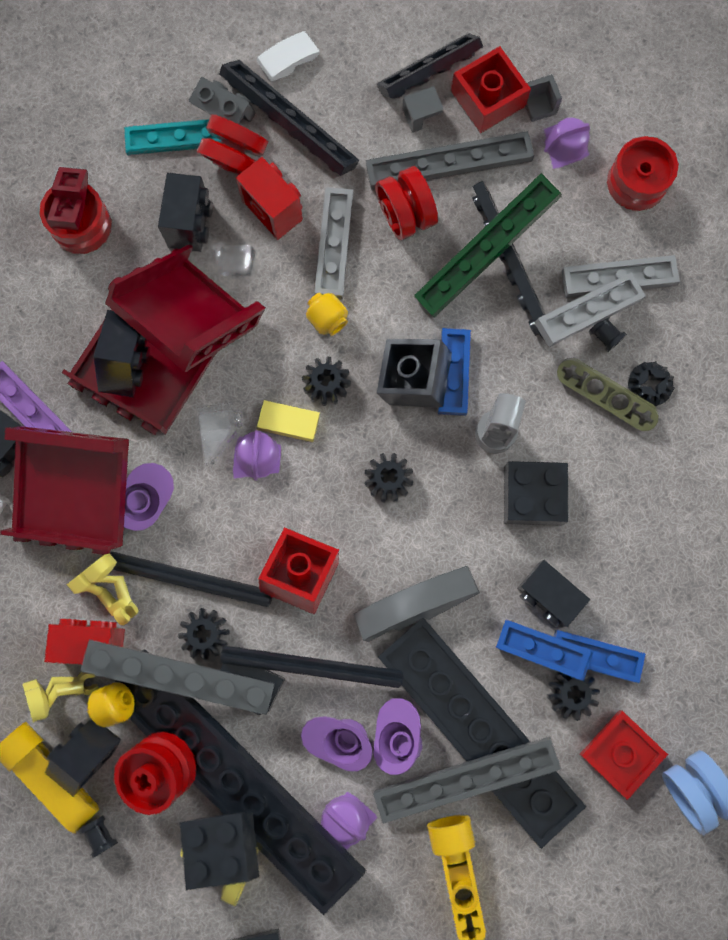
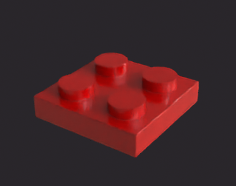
M619 710L579 754L626 800L635 793L668 756L623 710Z

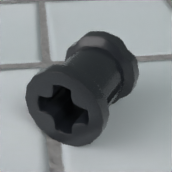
M610 317L595 324L588 331L590 335L597 336L606 346L605 350L607 352L611 351L627 335L625 332H620L609 321Z
M104 815L78 830L80 835H85L92 849V858L97 857L118 843L116 839H112L104 824Z

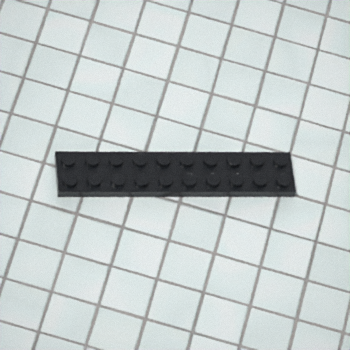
M119 680L114 682L126 685L133 694L135 706L134 712L129 719L146 736L157 732H167L178 736L186 742L194 755L196 763V774L193 784L224 815L252 810L256 847L323 916L363 877L366 869L194 698Z

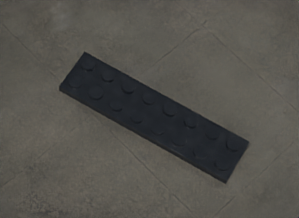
M424 618L414 624L378 656L388 669L401 670L403 672L402 686L467 762L531 742ZM556 771L492 791L541 849L587 807Z

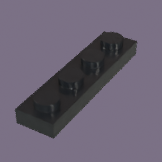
M470 33L463 35L376 83L378 90L382 95L390 99L403 96L406 90L412 86H420L427 83L432 75L449 71L452 68V64L474 57L475 52L483 48L481 37Z

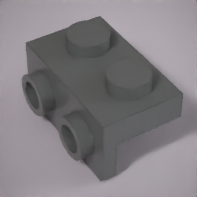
M202 76L189 98V102L208 114L221 116L237 124H240L242 118L251 122L256 114L248 98L239 93L234 95L216 80L211 82Z

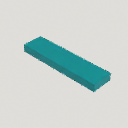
M210 119L124 127L127 155L198 149L202 138H210L218 142L221 140L215 138L207 131L206 127Z

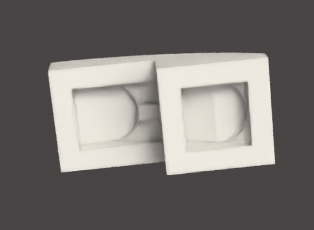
M303 31L272 46L257 57L256 62L272 82L293 73L295 66L310 62L318 57L319 50L306 32Z

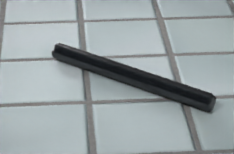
M113 551L110 553L117 561L113 569L116 571L264 607H269L273 597L260 592V588L257 586Z
M223 646L220 657L223 664L400 688L403 682V672L401 670L233 646Z

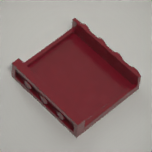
M191 244L181 249H174L170 254L162 258H156L146 266L137 267L123 277H116L108 286L109 293L105 302L110 309L184 372L252 331L258 325L266 309L258 301L244 308L188 260L193 248Z
M102 323L71 372L65 369L62 371V374L69 379L67 384L81 393L85 389L92 392L93 396L91 398L105 407L109 403L118 408L116 413L129 421L133 417L142 421L140 427L151 434L156 435L159 431L166 435L217 353L184 372L147 341L146 346L150 348L147 364L142 363L141 370L144 371L141 387H136L134 397L98 392L93 357L102 330Z
M26 426L5 428V440L16 441L12 528L1 530L0 535L12 536L13 541L16 542L38 540L39 545L56 546L57 543L64 544L65 549L68 550L90 548L94 554H110L112 549L123 546L129 439Z

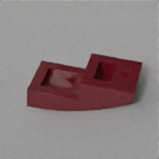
M58 168L51 188L55 198L47 218L50 228L79 229L87 194V169Z

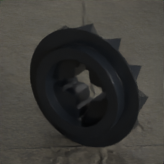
M657 361L643 362L631 371L628 378V389L654 406H659L670 398L675 389L673 387L674 376L670 375L667 366H661ZM648 375L651 376L652 380H662L655 386V390L651 386L641 387L649 380Z

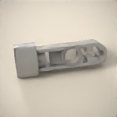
M501 393L498 395L491 410L481 417L475 430V437L483 450L492 454H499L507 451L513 445L518 436L526 404L523 398Z

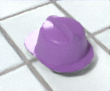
M565 118L558 124L544 129L546 136V148L544 151L550 155L553 169L580 161L589 155V123L585 124L577 118Z
M260 430L250 432L244 437L240 436L234 453V479L252 477L254 480H257L272 473H279L281 445L277 444L275 440Z
M145 463L134 468L128 475L124 528L133 531L144 530L152 526L160 516L174 490L173 478L170 472L162 465Z
M394 698L384 703L379 710L374 742V757L376 764L381 770L390 775H400L408 771L420 756L422 750L420 716L410 701Z
M327 716L315 717L309 720L302 729V742L308 752L347 771H359L364 769L371 761L373 752L367 732L355 720H337Z
M346 792L345 795L334 798L326 805L322 812L321 825L348 850L351 845L366 839L365 834L369 826L378 817L356 796Z

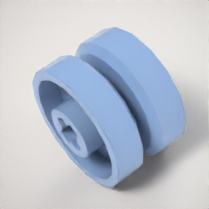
M698 750L686 758V769L679 765H674L664 771L662 777L667 789L686 819L700 834L706 835L718 827V816L728 821V778L710 756L704 751Z

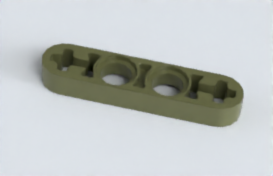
M567 358L560 363L557 376L564 385L641 431H649L657 425L659 412L653 404L576 358ZM571 365H575L577 367L575 372L580 376H583L584 371L589 373L584 379L582 387L577 385L580 378L572 375L570 378L565 376L566 370L563 369L564 366L569 368ZM592 379H598L603 383L604 389L601 393L593 394L588 391L587 383ZM623 394L628 398L629 404L626 408L617 409L612 404V398L615 395ZM634 402H637L636 410L641 413H645L647 410L650 411L652 421L646 420L644 423H640L639 414L634 411L631 417L626 414L631 411Z

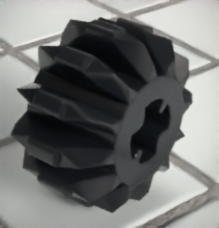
M329 356L326 358L325 364H322L321 360L316 358V368L307 365L306 371L308 374L302 376V382L307 384L303 388L305 394L312 393L310 397L312 402H316L321 397L322 406L327 405V398L330 397L333 404H338L336 394L345 398L347 392L344 388L351 386V381L346 379L349 376V370L341 369L342 361L340 360L332 365V360ZM325 376H330L331 379L328 386H323L322 384Z
M384 453L380 454L381 464L372 459L370 465L374 470L366 469L364 472L365 476L372 478L365 481V487L376 486L370 495L375 497L379 492H382L381 502L383 503L387 500V494H391L392 501L397 502V491L406 497L408 491L404 486H413V480L405 478L413 474V469H403L407 464L405 458L396 463L397 454L392 453L391 461H387ZM385 472L389 475L393 472L396 482L388 481L384 483V475L382 474Z
M200 608L199 618L194 612H190L188 617L192 623L190 624L185 621L180 623L181 627L187 629V633H179L178 638L188 639L181 646L182 650H188L193 646L190 657L196 658L201 651L202 659L208 660L210 656L209 649L214 656H219L220 650L216 645H228V642L220 639L221 635H230V630H220L219 628L227 620L221 618L214 622L218 616L217 611L212 610L207 618L206 609ZM202 626H205V630L211 631V637H206L207 642L205 643L203 638H198L197 632L202 631Z
M561 672L555 673L560 683L557 684L551 681L548 683L550 688L556 689V693L547 694V699L558 700L552 705L551 709L553 711L562 709V718L567 719L572 714L573 719L576 721L580 720L581 711L588 717L592 715L588 705L597 707L599 702L591 698L592 695L600 694L599 689H590V686L595 682L594 677H588L582 681L569 675L565 677ZM572 686L580 692V696L575 697L577 699L575 702L567 697V692L572 691L570 689Z

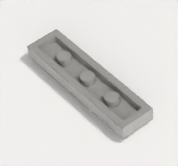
M325 187L314 294L333 293L338 299H343L353 203L352 189Z
M675 255L563 267L561 271L566 298L584 296L629 273L633 274L642 289L677 286L680 282Z
M629 273L539 317L534 323L547 345L551 347L642 301L646 295L633 274Z

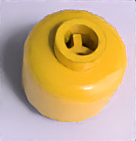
M317 293L308 301L309 308L306 312V318L321 335L330 334V336H333L347 325L348 310L335 294L326 293L322 295Z
M110 683L100 687L89 696L87 707L89 717L101 727H111L128 720L134 712V697L129 688L122 683Z

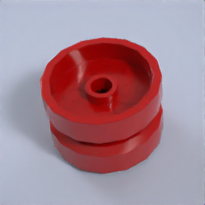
M212 114L206 129L209 134L221 141L202 138L197 154L212 161L214 165L226 171L240 174L255 162L254 159L245 155V152L254 156H263L269 141L244 126Z
M637 137L624 144L608 172L607 186L612 198L622 207L635 211L651 209L660 203L678 174L679 163L676 153L669 144L656 137Z
M416 166L400 171L398 180L388 176L376 182L375 188L380 207L393 234L398 240L402 241L413 236L416 226L421 230H426L437 225L438 212L433 195L424 176Z
M87 185L85 206L78 230L50 228L47 218L55 197L51 188L45 193L40 202L39 215L43 226L62 249L73 254H87L99 249L107 241L111 233L112 219L100 195L91 185Z
M167 732L152 733L119 758L114 771V783L117 793L123 802L135 812L145 815L160 814L169 808L192 785L196 774L194 755L186 742L178 736Z

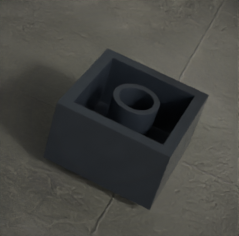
M167 172L158 228L168 248L181 249L191 244L193 246L192 251L201 252L202 244H207L209 238V228L205 226L207 217L211 218L213 212V201L209 200V190L205 188L201 176Z
M107 310L93 357L98 392L133 398L136 387H141L144 371L141 370L142 363L147 364L150 348L146 346L148 340L112 310Z
M386 339L377 394L387 404L392 406L443 407L452 352L441 339Z
M508 461L504 466V524L553 526L566 524L568 522V463Z
M252 810L180 822L186 891L245 883L260 877Z

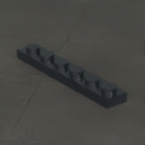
M238 59L222 64L219 75L228 81L231 87L237 89L253 105H256L265 112L270 120L278 123L292 138L297 139L312 155L317 156L327 164L331 171L342 176L356 168L359 159L241 60Z
M481 181L472 186L476 193V196L472 197L479 213L484 211L487 220L483 223L484 226H487L499 214V211L489 189ZM512 244L499 258L501 261L506 260L510 268L506 270L507 277L512 286L517 284L521 292L517 298L523 311L529 310L532 319L528 322L535 336L540 335L543 338L534 322L546 314L516 248Z

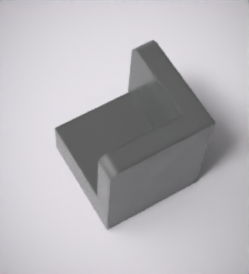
M553 74L527 82L531 91L525 108L531 122L556 115L562 101V96Z
M434 86L403 97L402 110L412 133L422 130L424 119L443 113L444 108Z

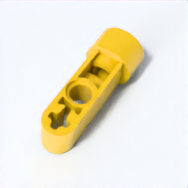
M25 721L0 743V763L9 772L12 770L69 832L76 833L99 811V806L83 787L72 797L45 774L49 764L47 757L51 752L42 743L44 740Z
M452 815L433 820L427 824L432 853L442 858L458 939L484 940L486 930L469 850L475 847L470 817L468 815ZM464 861L467 862V863L459 864V865H455V866H450V867L447 866V864H458V863H462V862H464ZM461 889H468L472 892L471 896L466 900H459L455 897L456 893ZM466 914L471 915L474 931H467Z

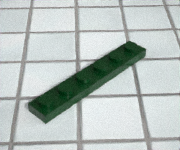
M542 173L538 175L431 278L414 297L435 318L562 197L561 192Z

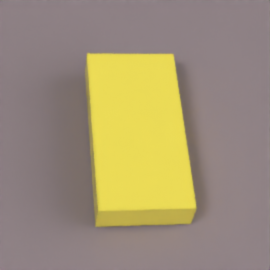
M264 400L257 430L314 442L320 412Z

